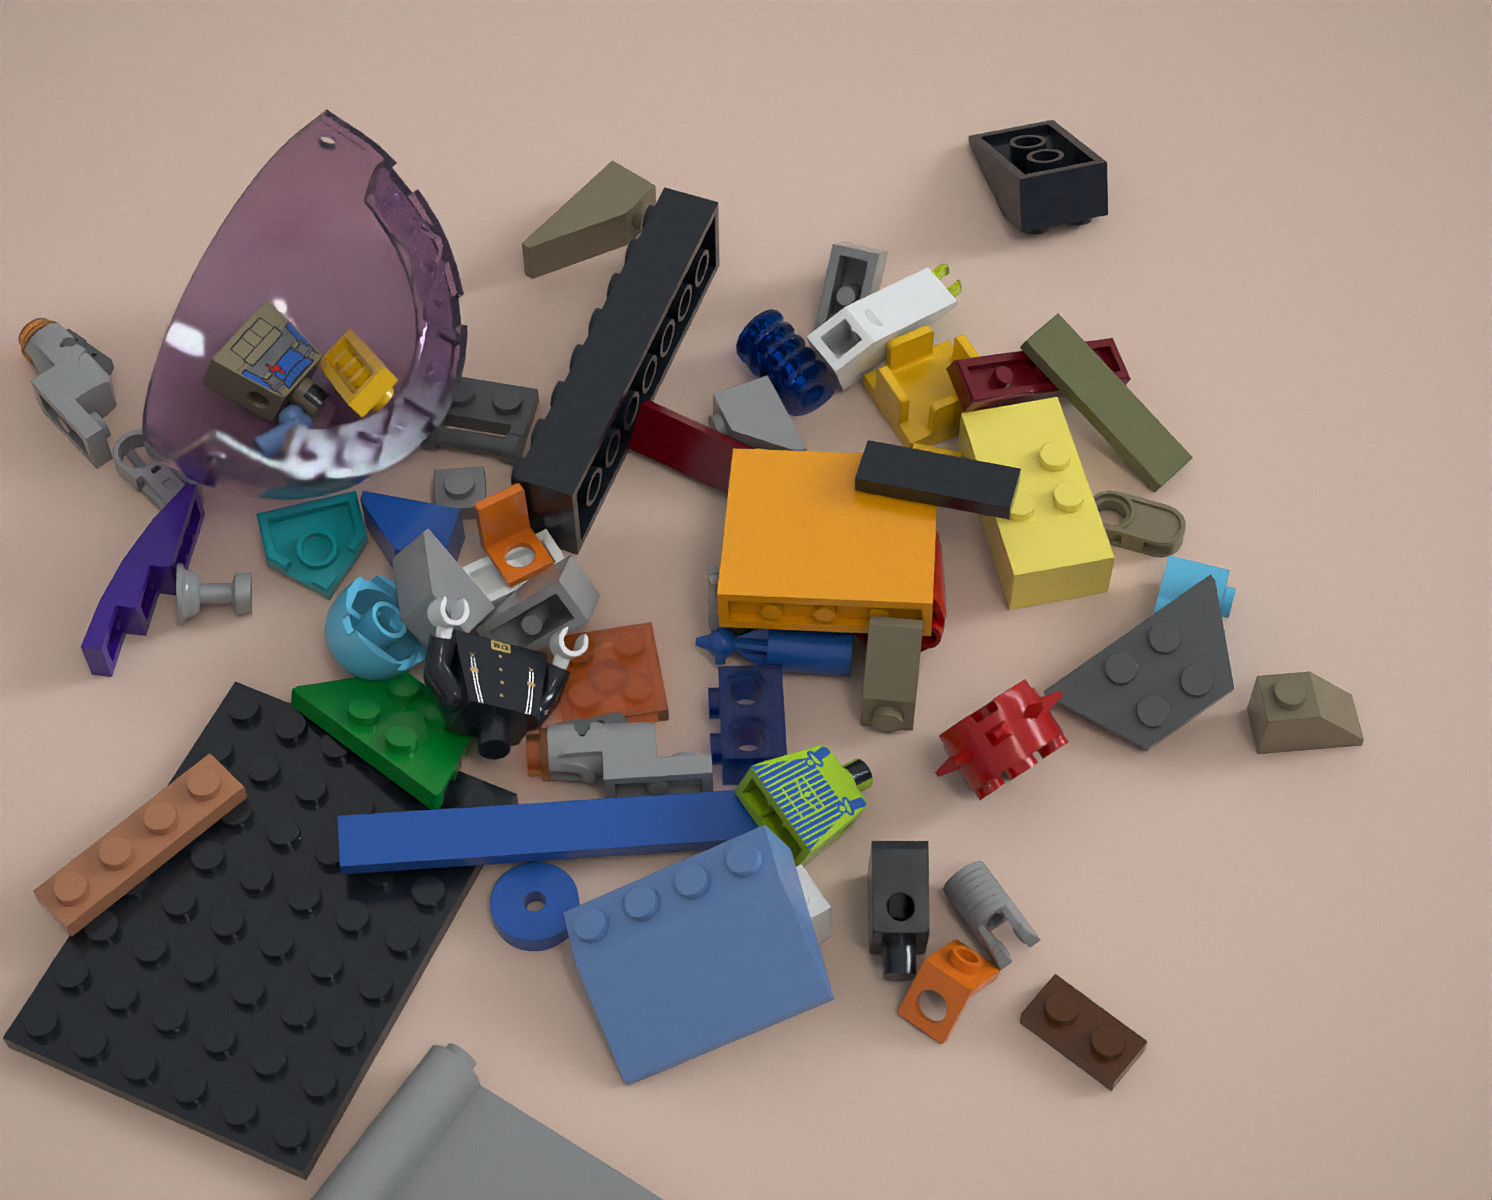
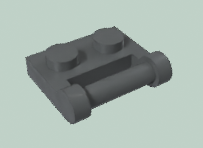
M443 374L429 418L424 421L422 426L421 448L438 450L440 446L502 456L503 462L516 463L517 459L520 456L522 457L539 403L538 389ZM447 426L505 435V437L447 428Z

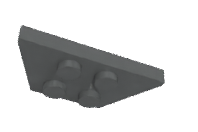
M1211 574L1050 686L1044 691V695L1061 690L1063 696L1056 705H1062L1085 717L1086 721L1121 736L1123 740L1147 752L1234 690L1215 579Z

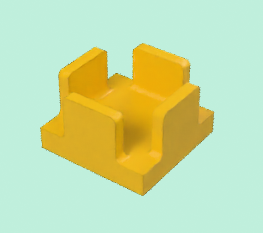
M925 325L889 340L886 345L885 365L864 374V389L904 447L913 448L914 443L934 446L959 435L961 413L967 412L963 411L946 368L954 360L980 357L965 334L955 337L953 346L949 340L933 346L934 332L929 325Z

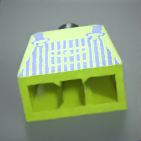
M818 745L751 766L734 792L757 826L765 825L791 848L796 867L801 864L805 867L846 833L867 808V803L861 792L872 786L873 777L864 761L854 759L841 766L828 747Z

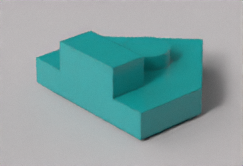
M356 491L256 513L268 566L328 600H331L369 543Z

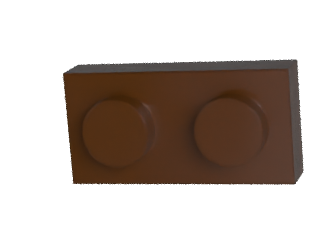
M1057 974L1049 980L1021 1013L1019 1022L1110 1091L1115 1088L1143 1054L1148 1042Z

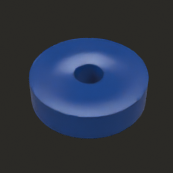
M528 862L507 871L495 884L490 899L492 919L498 934L508 944L525 951H543L564 942L569 936L563 912L580 905L578 890L573 879L561 868L545 862ZM535 901L545 904L538 911H530L526 908L528 904Z

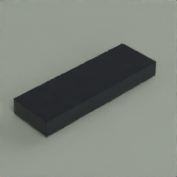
M868 440L855 477V490L1009 520L1020 483L1021 469Z

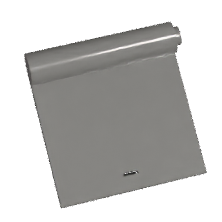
M449 1043L446 1048L440 1045H433L311 1198V1200H663L481 1086L473 1070L476 1066L475 1060L464 1049L452 1043Z

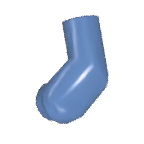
M290 405L284 408L279 413L280 425L252 440L258 455L263 461H267L293 448L311 432L313 427L311 417L304 414L300 406Z

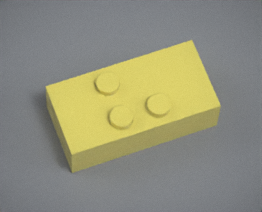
M1058 397L961 413L957 450L962 452V458L1021 469L1020 483L1009 520L978 514L1009 610L1108 592L1115 557Z

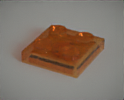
M652 622L565 635L564 644L570 651L574 650L577 638L584 633L588 636L589 643L586 651L582 655L571 659L566 670L571 672L559 702L562 722L575 719L584 720L616 712L622 713L629 722L643 721L655 723L669 720L668 705Z

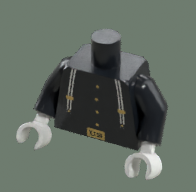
M446 596L435 599L427 610L429 621L436 627V634L429 637L423 674L424 684L440 708L443 709L446 727L453 733L478 738V752L486 759L495 760L506 757L510 753L511 746L519 745L528 731L538 730L557 708L571 672L566 670L569 661L586 651L589 643L588 636L585 633L580 635L574 644V650L570 651L564 644V637L568 627L557 631L550 639L549 646L554 659L552 664L547 663V653L455 629L452 632L454 626L461 625L469 616L467 601L463 598L455 600L451 607V618H449L445 612Z

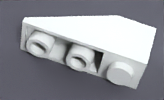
M927 267L844 307L807 336V340L816 360L841 390L845 392L863 378L864 374L872 371L885 361L886 345L889 340L925 325L930 326L955 307L958 302Z

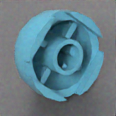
M364 576L350 583L328 608L324 628L327 647L335 661L346 672L356 678L369 681H389L415 668L424 660L427 650L400 619L396 583L383 576H375L371 581L363 580Z

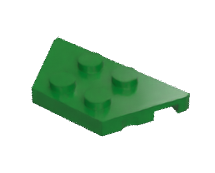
M409 673L396 676L389 681H369L354 677L301 685L292 689V707L431 810L441 807L446 787L450 780L454 781L462 766V758L469 754L476 740L474 737L453 733L446 727L443 709L440 708L426 685Z

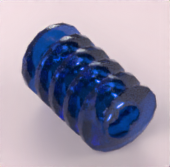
M774 309L763 311L755 316L740 333L736 344V354L743 363L747 364L749 370L758 379L765 376L769 377L789 415H806L817 410L833 396L837 388V377L834 373L827 372L828 367L822 360L816 359L817 355L811 347H805L806 342L801 335L794 334L795 329L789 322L783 321L784 317L780 311Z

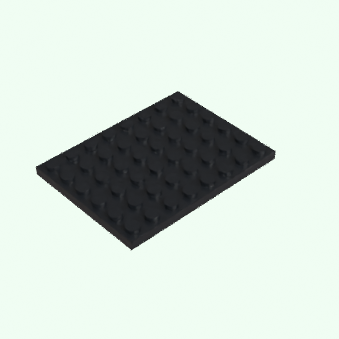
M235 681L169 784L210 753L244 786L247 798L75 935L69 936L3 1039L7 1046L15 1051L307 1180L484 865L340 875L337 816L431 809L292 707L291 703ZM459 771L455 780H450L446 787L444 800L439 809L518 804V798L516 793Z

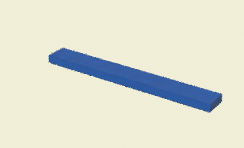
M735 790L337 816L340 875L707 850L754 830L758 826L735 794Z

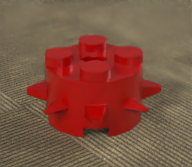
M1026 679L995 697L991 702L939 735L944 744L943 748L949 758L935 772L936 775L940 777L959 771L979 800L1006 784L1000 776L1001 773L1005 772L1010 781L1038 763L1032 753L1038 751L1042 759L1068 743L1063 734L1064 732L1050 713V709L1063 696V693L1060 690L1040 697L1035 688H1031Z

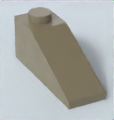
M612 160L522 243L525 275L534 279L628 245L632 238H636L642 232L643 219L650 204L656 205V186Z

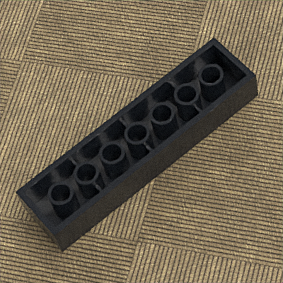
M664 187L656 205L650 204L643 219V230L638 239L632 238L629 242L625 254V265L621 273H614L610 279L607 289V300L603 308H596L591 316L587 339L583 345L578 344L575 347L570 360V371L564 382L558 381L551 396V408L546 418L538 419L531 436V447L526 457L520 456L513 467L511 485L520 483L525 490L531 529L535 534L547 529L561 550L579 554L630 449L628 444L640 405L647 400H654L719 267L718 202Z

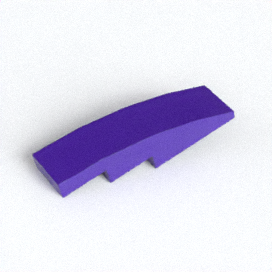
M186 483L152 519L122 560L101 597L81 644L82 652L92 675L112 677L126 634L146 636L159 594L176 596L177 563H183L184 568L188 570L205 517L204 507L196 484Z

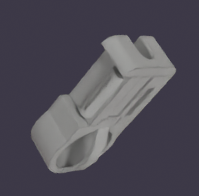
M135 430L122 435L116 441L113 455L119 475L138 492L143 490L161 510L186 483L197 485L202 504L204 503L200 483L163 446L158 436L149 431ZM135 448H151L157 452V457L151 464L146 465L135 451ZM125 455L128 457L130 462L135 466V468L129 467L123 463L122 460Z

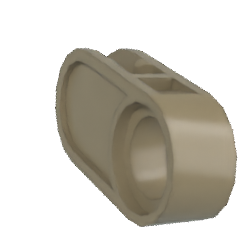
M1107 490L1093 496L1098 512L1105 509L1115 510L1124 519L1121 523L1115 525L1103 523L1110 545L1161 558L1173 555L1181 547L1186 522L1183 515L1177 509L1166 504L1118 491Z

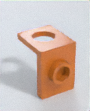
M516 483L474 504L481 547L509 587L534 577L554 565L552 557L530 527L525 490L520 483ZM525 547L532 550L535 557L527 566L513 567L505 561L507 553L514 548Z
M955 939L924 959L897 1013L934 1040L943 1044L948 1040L969 998L995 981L1001 970L964 943ZM933 990L944 998L947 1006L944 1019L935 1021L924 1015L919 1004L923 991Z

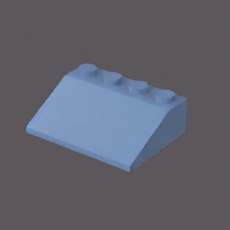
M765 825L563 912L576 967L623 1081L628 1085L834 1000L791 848Z

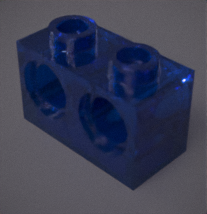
M782 664L718 667V687L708 688L709 719H720V733H710L712 765H722L723 786L739 785L751 766L787 755ZM747 699L754 701V703L743 705L737 703V701ZM743 745H753L758 747L756 750L753 751H744L739 749V747Z

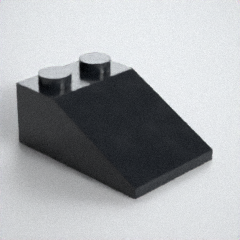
M1054 120L969 136L970 148L1003 216L1020 232L1040 234L1046 232L1051 226L1061 224L1085 225L1090 223L1092 218L1108 215L1107 162Z

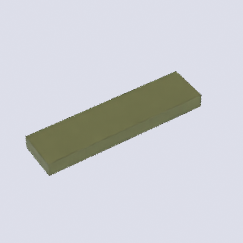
M1059 313L1021 345L1022 351L1154 492L1161 488L1193 458Z

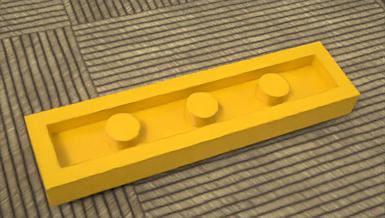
M350 328L323 355L318 365L345 402L362 418L370 410L377 412L387 404L394 394L392 387L398 381L368 345Z

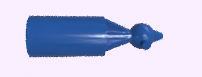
M718 622L717 629L713 630L709 635L696 637L695 641L696 646L708 650L715 657V664L725 665L726 658H729L736 652L767 671L850 677L853 633L756 629L736 637L728 627H719Z

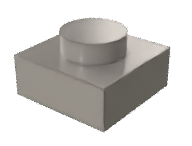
M484 466L434 470L435 504L461 509L462 520L476 519L474 504L487 498Z

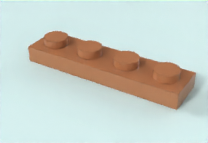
M209 753L33 890L38 902L72 937L247 798L245 788Z

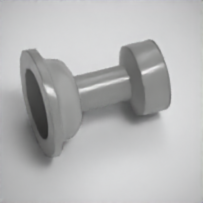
M177 563L176 596L178 625H184L186 619L196 616L200 611L201 604H232L236 614H252L251 573H235L232 583L200 584V578L197 573L186 570L183 563Z

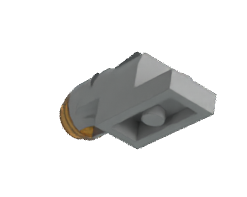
M37 318L30 321L20 332L19 344L23 356L34 366L39 376L31 380L41 410L97 469L113 459L106 440L111 436V433L102 419L117 405L111 374L114 370L113 361L87 343V340L71 329L66 330L56 321H51L47 318Z
M620 712L584 720L575 719L547 725L546 728H539V733L526 734L529 777L542 776L543 782L568 780L594 783L596 779L604 778L605 798L713 791L711 754L697 755L693 752H678L670 757H657L655 723L643 721L629 722Z

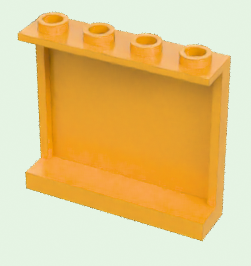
M733 448L717 589L719 627L868 633L870 615L924 620L922 636H931L937 506L856 491L855 477L864 452L840 453L812 450L788 451L761 448Z

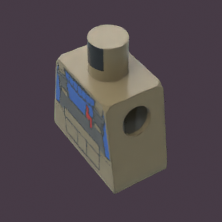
M268 300L258 308L214 355L202 382L211 390L267 420H276L279 417V413L291 402L294 405L300 406L306 414L315 418L331 397L328 392L311 380L322 359L320 351Z

